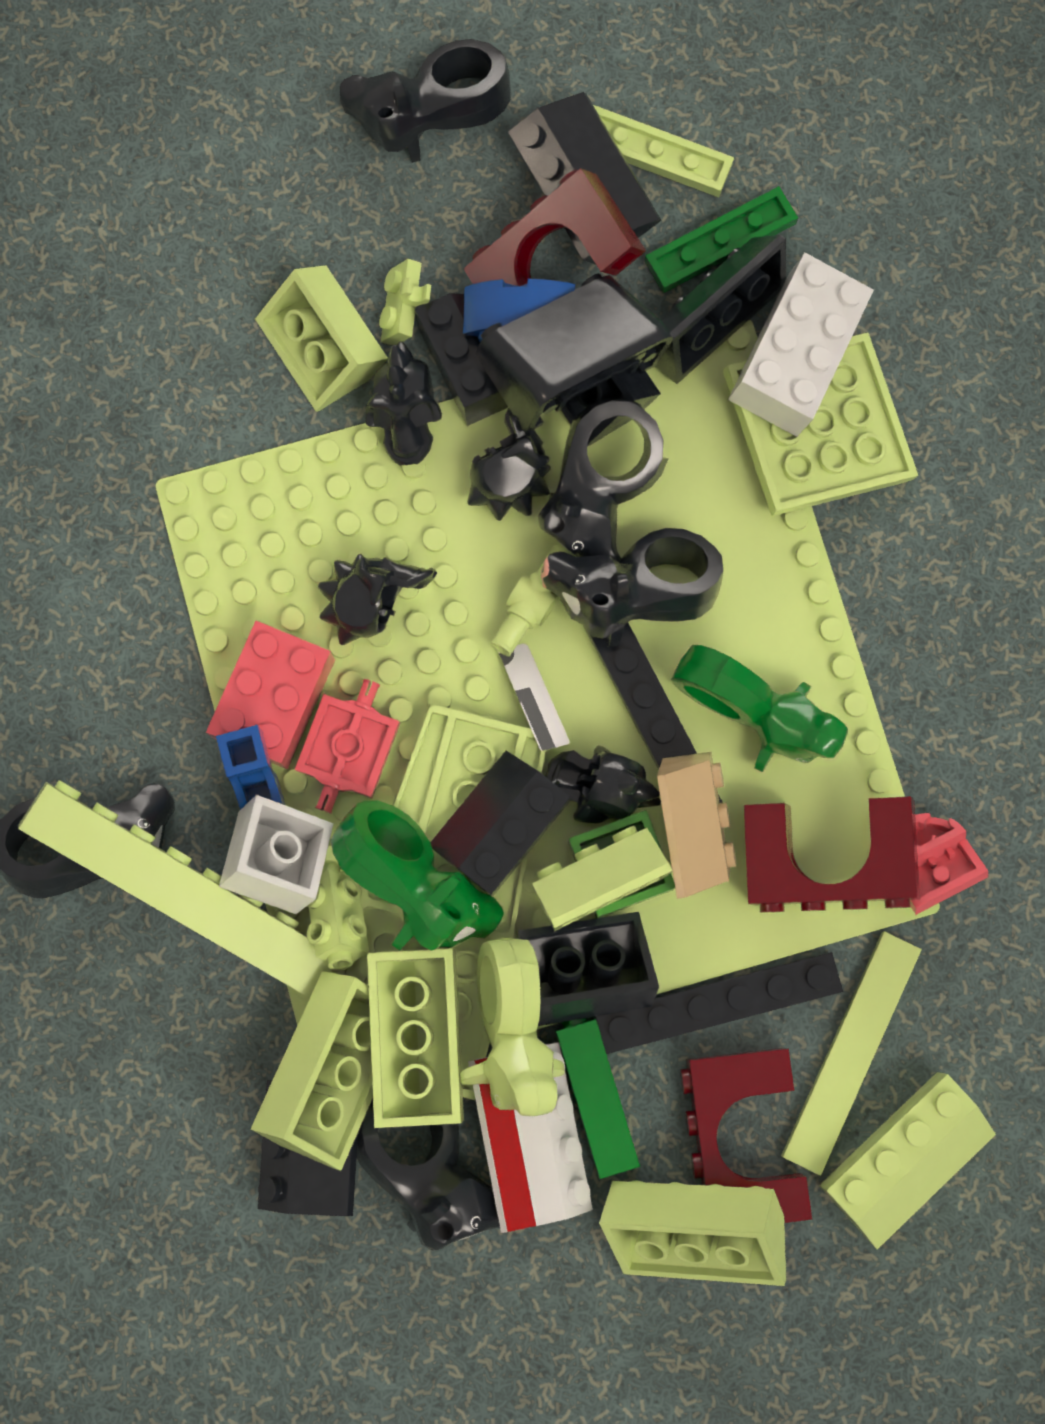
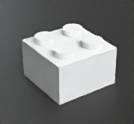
M256 795L238 812L219 887L297 914L316 900L334 823Z

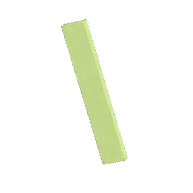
M885 931L881 933L781 1155L783 1158L821 1176L922 949Z

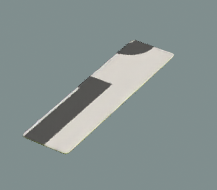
M517 645L510 657L498 652L539 749L545 751L568 745L570 741L528 645Z

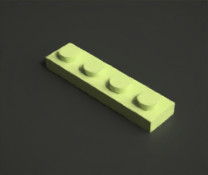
M593 105L628 164L720 197L733 165L734 157Z

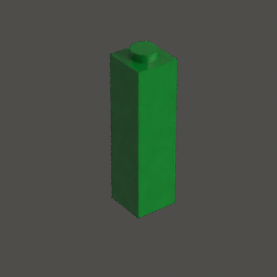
M586 1018L562 1022L563 1028L555 1032L560 1043L563 1059L599 1178L602 1179L640 1167L596 1019L587 1021Z

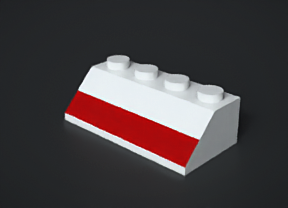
M560 1043L545 1044L554 1052L553 1059L563 1062L565 1071ZM488 1057L468 1061L469 1067L486 1061ZM566 1073L559 1077H553L557 1084L555 1108L552 1112L539 1116H522L517 1110H499L492 1103L490 1084L473 1085L501 1233L566 1220L593 1210Z

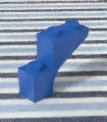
M255 725L216 736L226 777L232 784L240 810L256 795L285 805L278 776L272 769L262 729Z

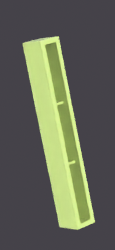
M60 780L55 787L48 782L44 784L18 825L19 830L309 998L321 972H332L328 967V961L316 958L314 944L308 941L307 935L296 929L299 924L297 920L280 910H277L273 916L260 908L263 902L241 894L237 895L232 891L219 887L220 874L209 868H206L203 874L188 866L192 860L191 857L172 846L169 847L167 852L159 849L152 844L156 838L155 836L133 824L129 831L115 823L119 816L118 814L96 802L93 808L88 807L78 801L81 792Z

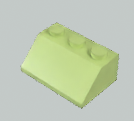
M326 265L294 269L255 318L316 412L369 381L376 371L388 360V357Z
M635 825L613 835L612 838L615 843L602 850L599 849L597 844H594L574 855L577 862L563 869L558 862L536 873L539 880L532 883V886L554 931L667 877L673 871L648 828L638 832Z

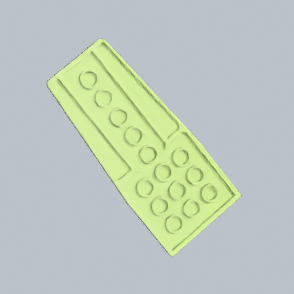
M439 705L431 706L424 720L394 806L408 814L420 826L431 842L505 751L510 752L542 773L546 750L541 751L532 730L529 728ZM433 850L434 868L444 872H459ZM528 854L493 896L502 906L504 912L496 930L485 939L471 937L452 947L456 950L462 1071L469 1068L468 1061L487 1056L490 1041L484 1027L477 993L478 955L480 947L484 942L500 938H514ZM465 876V878H466L479 892H481V893H483V894H486L483 890H481L477 885H475L472 881H470V880ZM363 888L361 903L364 922L367 928L369 953L399 951L392 946V943L404 925L403 910L399 906L387 902ZM413 936L400 951L429 949L421 946ZM439 947L438 949H449V948H447V947ZM367 955L356 960L351 967L337 970L336 974L356 977L368 985ZM462 1084L463 1097L475 1100L473 1085Z

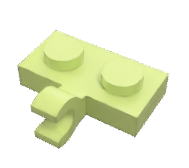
M406 259L390 269L385 278L384 288L387 291L386 305L382 310L379 321L382 328L381 343L397 345L400 341L403 342L411 338L416 307L427 304L430 301L431 285L426 284L419 287L422 264L420 262Z

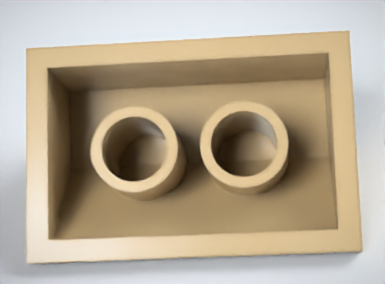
M712 752L663 758L657 774L678 899L729 881L730 867H736V856L733 842L726 843L724 828L730 827V818L727 802L719 803L717 788L724 787L721 763H713Z

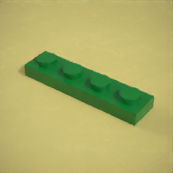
M780 186L645 255L644 262L661 291L665 293L725 262L735 248H741L751 238L777 235L796 225L798 216Z

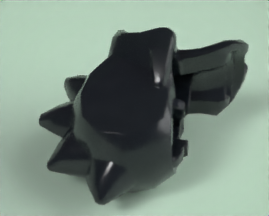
M400 341L397 345L392 346L388 362L384 363L376 371L373 388L374 395L367 402L365 411V422L368 427L384 428V447L389 457L399 466L419 464L430 452L434 438L427 423L437 422L442 419L440 406L434 400L432 379L428 365L421 360L414 359L409 348L404 342Z
M509 408L505 414L504 422L510 435L499 442L501 447L496 449L488 447L484 450L486 453L484 456L480 457L477 455L472 460L470 470L471 488L467 500L469 506L487 505L498 521L504 518L511 507L525 516H531L533 512L532 496H548L550 494L548 485L543 478L551 470V466L547 464L550 460L549 456L545 455V450L542 446L544 442L540 439L535 429L525 434Z
M358 554L352 564L335 560L334 570L336 579L323 581L318 584V589L330 601L320 613L319 618L337 627L340 645H346L358 638L372 637L386 629L390 615L395 616L396 611L392 608L403 587L425 588L435 579L437 572L432 567L425 569L423 567L400 564L387 557L383 559L366 558L362 554Z
M600 745L594 749L592 759H587L575 750L561 752L548 763L545 777L571 797L570 801L577 802V808L573 814V818L576 821L598 824L607 821L609 818L623 819L628 817L637 808L655 807L661 804V800L658 798L660 792L653 784L646 780L644 766L625 756L611 753Z

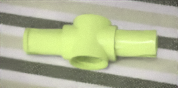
M554 545L548 556L559 551L571 553L560 546ZM543 563L538 571L532 572L529 577L522 576L506 602V606L509 607L506 611L508 617L491 641V646L505 656L510 657L528 629H533L536 624L541 626L558 599L556 594L542 585L541 569Z

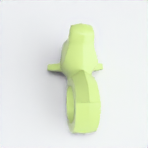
M500 938L484 942L480 947L477 962V993L484 1027L493 1048L486 1061L460 1072L461 1083L463 1085L490 1084L492 1103L499 1110H517L522 1116L548 1114L553 1111L557 1102V1084L553 1077L562 1076L565 1074L563 1062L553 1059L554 1052L537 1038L541 1001L539 967L535 951L529 940Z

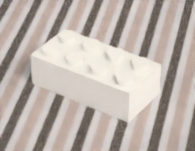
M804 252L789 273L728 400L798 437L814 419L874 290Z

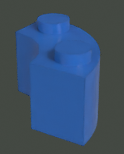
M501 279L466 286L464 292L463 334L479 337L478 341L481 342L483 340L481 334L490 326L496 323H502L504 326L574 291L575 284L555 280L528 279L527 284L517 286L505 283Z

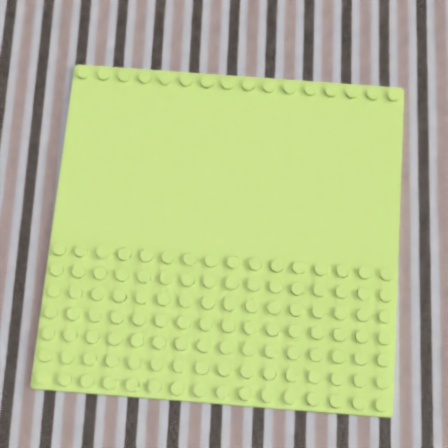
M748 320L678 384L656 367L646 371L661 394L644 410L658 424L664 440L663 457L668 458L661 477L650 489L631 500L618 504L616 547L621 558L634 543L648 533L664 528H677L699 534L714 545L722 555L724 569L718 597L713 607L703 616L695 620L679 622L643 619L630 620L628 622L697 754L712 752L713 763H721L724 787L717 788L723 803L727 802L730 818V827L724 828L726 843L733 842L736 856V867H730L729 881L678 899L674 889L668 893L603 916L639 912L659 984L657 994L935 914L940 908L938 903L916 915L911 907L887 909L885 908L884 901H868V909L843 910L842 902L826 903V911H801V904H784L785 912L760 913V905L748 904L744 805L786 803L791 806L793 853L799 868L815 882L836 884L856 875L862 869L869 856L871 836L868 798L905 797L812 506L771 516L734 403L728 400L730 391L723 370L729 364L748 359L758 339L751 320ZM454 399L438 403L442 412V419L437 422L427 423L434 438L430 452L419 464L401 466L396 464L389 457L384 447V428L368 427L366 423L166 477L158 480L156 483L157 495L214 711L219 704L255 621L331 651L335 658L334 665L288 770L271 763L273 771L278 776L286 806L334 823L328 846H331L333 834L345 815L357 803L378 800L394 806L424 720L431 706L439 705L531 729L500 655L491 646V641L508 617L506 611L509 607L506 606V602L522 576L529 577L532 572H537L554 545L560 546L565 550L567 549L539 526L538 515L548 502L550 494L548 496H532L533 512L531 516H525L511 507L501 521L496 520L487 505L469 506L467 503L471 488L470 470L472 460L477 455L480 457L486 454L484 450L488 447H494L495 449L501 447L499 442L510 435L504 422L508 408L467 426ZM554 409L547 414L542 413L540 415L544 423L535 429L540 439L544 442L542 446L545 450V455L549 456L550 459L547 464L551 466V470L543 477L550 493H555L558 487L566 440L571 426L561 410L556 412ZM633 420L629 421L587 447V455L591 466L597 473L604 476L618 477L630 472L639 463L644 452V438L640 427ZM362 554L366 558L383 559L387 557L400 564L423 567L425 569L432 567L436 570L437 575L435 579L425 588L403 587L392 608L396 611L395 616L390 615L386 629L382 633L369 638H358L346 645H340L337 627L319 618L320 613L330 601L318 589V584L323 581L336 579L334 570L335 560L352 564L357 555ZM662 564L649 569L659 579L670 583L685 584L699 579L689 569L679 565ZM558 597L544 623L541 626L536 624L533 629H528L518 645H528L570 741L568 745L546 750L542 774L546 775L548 763L561 752L575 750L581 756L592 759L594 749L600 745L611 753L625 756L644 766L646 780L659 791L657 780L659 770L584 626L571 619ZM702 645L732 657L762 678L770 686L771 690L777 694L793 692L802 682H805L812 686L807 698L821 711L837 717L848 728L844 746L833 759L817 757L809 763H802L774 753L765 770L761 772L754 769L761 749V739L757 731L752 727L732 721L698 704L682 693L673 684L671 678L681 658L690 646ZM368 679L371 681V684L372 681L380 684L371 707L381 715L400 721L401 724L373 798L371 799L355 792L339 791L332 814L325 812L324 809L321 811L315 808L324 785L316 778L297 772L295 767L323 694L342 701H356L364 682L363 680ZM569 802L528 853L513 939H518L519 930L551 926L532 886V883L539 880L536 873L558 862L562 869L575 863L568 844L569 838L620 819L609 818L607 821L598 824L579 822L573 818L577 802ZM662 805L637 808L631 815L647 810L662 852L671 866ZM343 870L340 871L341 874L346 875ZM359 885V888H360V891H361V894H362L363 887H361V886ZM265 903L268 913L274 916L277 910L284 912L297 920L299 924L296 929L307 935L308 927L311 924L308 906L294 914ZM593 912L577 921L595 919V913ZM287 985L298 1025L310 998ZM548 1024V1025L538 1026L537 1029H540V1028H543V1027H547V1026H550V1025H554V1024Z

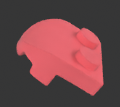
M930 813L915 815L920 900H910V907L916 915L988 878V869L967 841L966 830L952 818H949V821L931 817Z

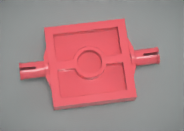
M368 679L363 680L364 682L356 701H342L323 694L295 767L297 772L316 778L324 785L315 808L321 811L324 809L325 812L332 814L339 791L355 792L371 799L373 798L401 724L400 721L381 715L371 707L380 684L374 681L371 684V681Z

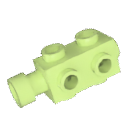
M328 846L316 900L308 905L311 924L307 930V939L310 943L314 944L316 958L328 961V967L331 970H344L351 967L356 960L369 953L367 928L364 922L359 885L349 876L340 873L342 869L333 855L332 846Z

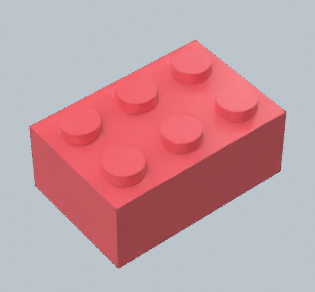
M255 621L206 733L217 740L216 736L258 725L262 729L271 763L288 770L334 665L335 658L333 654L325 648Z

